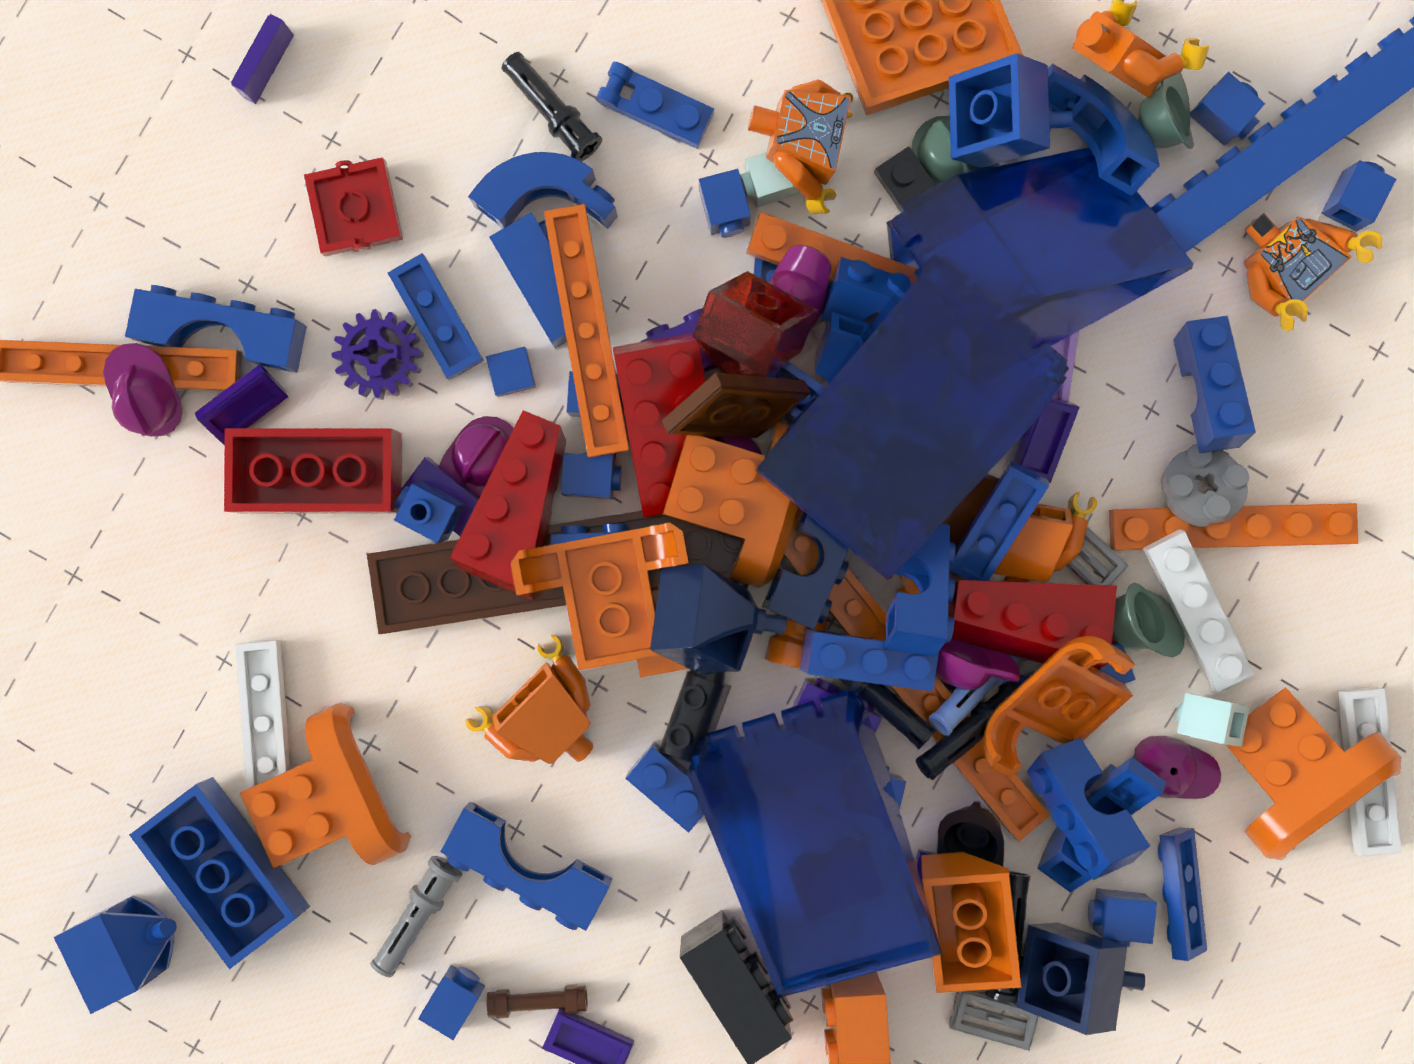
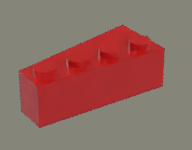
M522 411L450 556V559L460 570L516 593L510 563L519 550L543 547L547 527L550 525L554 492L557 490L566 446V438L560 425L527 411ZM536 592L522 594L520 596H523L527 599L534 601Z
M958 580L955 583L953 600L951 604H948V616L954 619L952 639L1042 664L1063 645L1078 637L1094 636L1112 645L1117 586ZM1098 663L1093 665V667L1100 669L1108 665V663Z

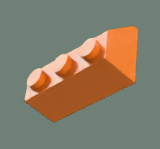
M964 852L921 855L922 881L936 993L1022 988L1008 868Z

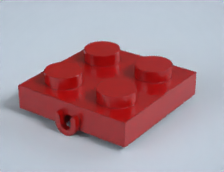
M383 157L354 164L349 160H343L335 164L336 168L304 174L320 253L326 257L353 250L359 252V249L362 248L369 250L371 246L403 240L387 162Z

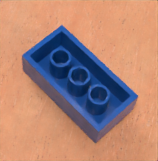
M214 777L195 784L129 834L229 970L310 907L280 866L273 869L261 840Z

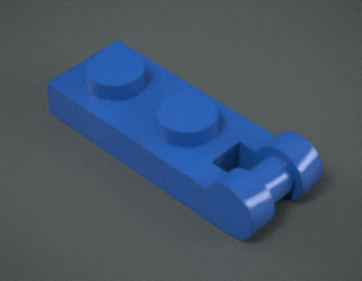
M612 62L607 73L610 78L606 87L600 88L596 101L617 113L698 149L714 115V108L640 75L622 63ZM624 85L634 89L630 100L620 96Z

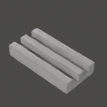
M1087 526L1084 538L1115 568L1110 572L1083 545L1079 556L1104 579L1101 582L1098 581L1075 558L1067 566L1087 585H1112L1129 565Z
M979 990L957 992V1001H954L952 1008L954 1010L953 1016H950L948 1023L950 1029L1030 1051L1039 1016L1017 1008V1003L991 999L985 995V992ZM967 1000L1027 1016L1028 1020L1025 1021L966 1003ZM963 1014L1023 1030L1024 1035L1022 1037L962 1020Z

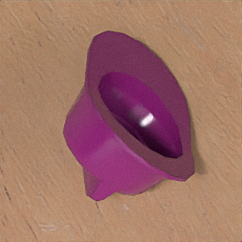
M138 343L123 344L112 350L105 360L103 374L106 387L112 399L111 408L113 415L118 423L128 431L141 434L142 436H164L174 431L181 422L183 408L168 368L160 355L150 347Z
M483 416L472 420L457 435L443 455L439 466L480 498L514 428L507 421L498 417Z

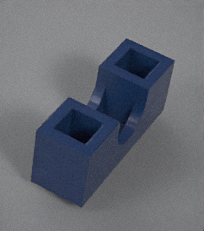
M820 491L811 492L795 531L813 540L818 550L817 563L810 572L800 576L784 569H778L761 607L811 629H815L817 622L822 624L831 609L832 601L828 597L834 584L839 585L847 572L849 562L844 559L851 545L856 546L859 543L865 530V523L861 522L865 511Z

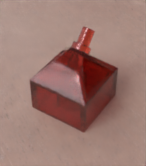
M746 271L708 292L693 337L705 354L723 373L766 377L802 352L818 309Z

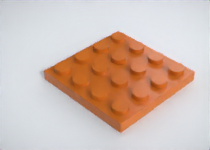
M821 0L866 116L949 88L950 76L1016 53L1023 55L1000 0Z

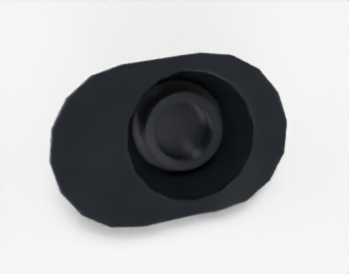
M974 801L971 806L948 813L940 821L937 854L964 852L1004 867V837L1000 823L991 812L981 808L980 802Z

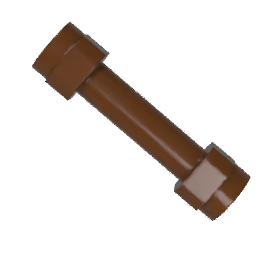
M566 985L564 991L510 995V990L504 989L487 993L488 1018H509L511 1012L560 1008H565L566 1014L579 1013V1011H587L588 1007L586 985Z

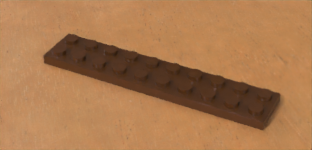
M642 511L549 525L546 531L544 546L551 545L552 534H561V526L585 525L586 533H602L603 525L627 524L629 531L670 522L683 531L689 562L677 566L705 564L729 578L732 565L738 557L743 539L663 514L643 517ZM458 540L367 554L379 635L566 605L563 586L537 591L534 601L460 570L450 559ZM662 568L648 570L651 586L659 585Z

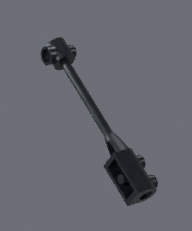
M772 440L766 453L767 457L769 456ZM734 581L748 590L749 585ZM693 670L687 671L659 747L660 751L697 764L705 761L731 689V685L724 683L726 672L697 673Z

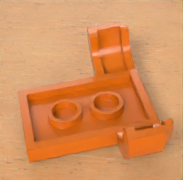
M781 421L776 422L771 435L773 439L768 457L706 437L687 435L663 515L742 538L743 543L738 557L732 565L729 579L757 588L773 581L778 572L814 451V442L807 429Z
M668 522L640 529L519 550L510 564L516 595L563 586L578 670H584L660 655L650 650L655 607L648 570L677 566L689 562L683 531Z
M1094 636L1078 637L1063 645L1008 696L990 716L984 732L983 745L985 756L991 768L1009 777L1015 775L1022 768V764L1017 756L1016 744L1025 726L1062 744L1080 737L1082 740H1085L1133 696L1124 683L1093 667V665L1108 663L1112 665L1115 671L1124 675L1135 666L1132 659L1122 650Z
M1286 687L1248 715L1242 747L1225 745L1275 803L1245 830L1246 835L1262 854L1269 859L1283 860L1292 849L1378 785L1392 776H1397L1401 773L1402 757L1379 732L1369 735L1344 752Z
M340 702L307 718L305 736L312 760L240 792L273 869L347 836L359 857L370 865H376L401 854L408 847L411 835L409 832L401 833L392 823L353 737L350 718L355 713V710L351 706Z

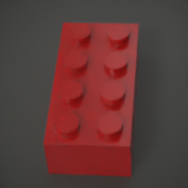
M694 333L612 347L643 517L663 514L687 436L668 434L662 420L705 382L699 340ZM702 436L715 440L714 436Z
M225 428L224 512L238 514H397L399 510L395 508V503L402 487V433L394 429Z

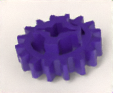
M376 309L372 310L369 320L361 313H357L356 321L358 324L353 327L344 322L342 326L347 332L346 337L335 336L334 341L342 346L341 351L331 353L332 358L342 361V365L335 369L336 374L340 376L349 375L344 385L350 389H354L359 385L358 394L367 398L371 390H373L375 398L379 400H384L385 390H389L394 396H399L398 385L403 383L411 387L413 383L408 375L410 372L420 373L422 370L414 364V359L424 357V353L421 350L413 348V345L420 341L419 336L415 333L407 335L411 325L405 320L397 324V316L392 312H388L384 320L381 313ZM386 330L394 332L402 345L389 343V335L386 333ZM365 334V337L360 341V343L358 345H355L359 338ZM378 347H380L387 353L378 357V363L366 357L376 354ZM354 364L367 368L369 380L360 376ZM398 364H401L397 372L390 377L391 371Z

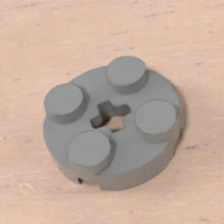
M1194 444L1188 450L1180 452L1172 459L1163 473L1161 487L1162 490L1164 488L1165 495L1168 498L1166 504L1175 516L1188 524L1208 527L1209 524L1229 522L1239 512L1247 499L1249 473L1245 467L1239 465L1228 454L1222 451L1199 453L1197 444ZM1195 480L1208 481L1214 488V491L1208 490L1205 494L1198 491L1200 484Z

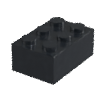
M723 910L681 936L679 958L746 1063L754 1064L792 1039L790 1023L794 1020L789 1011L791 1005L779 986L774 989L770 986L771 983L767 977L769 971L757 952L750 954L747 950L748 947L744 941L747 936L737 919L732 917L728 920Z

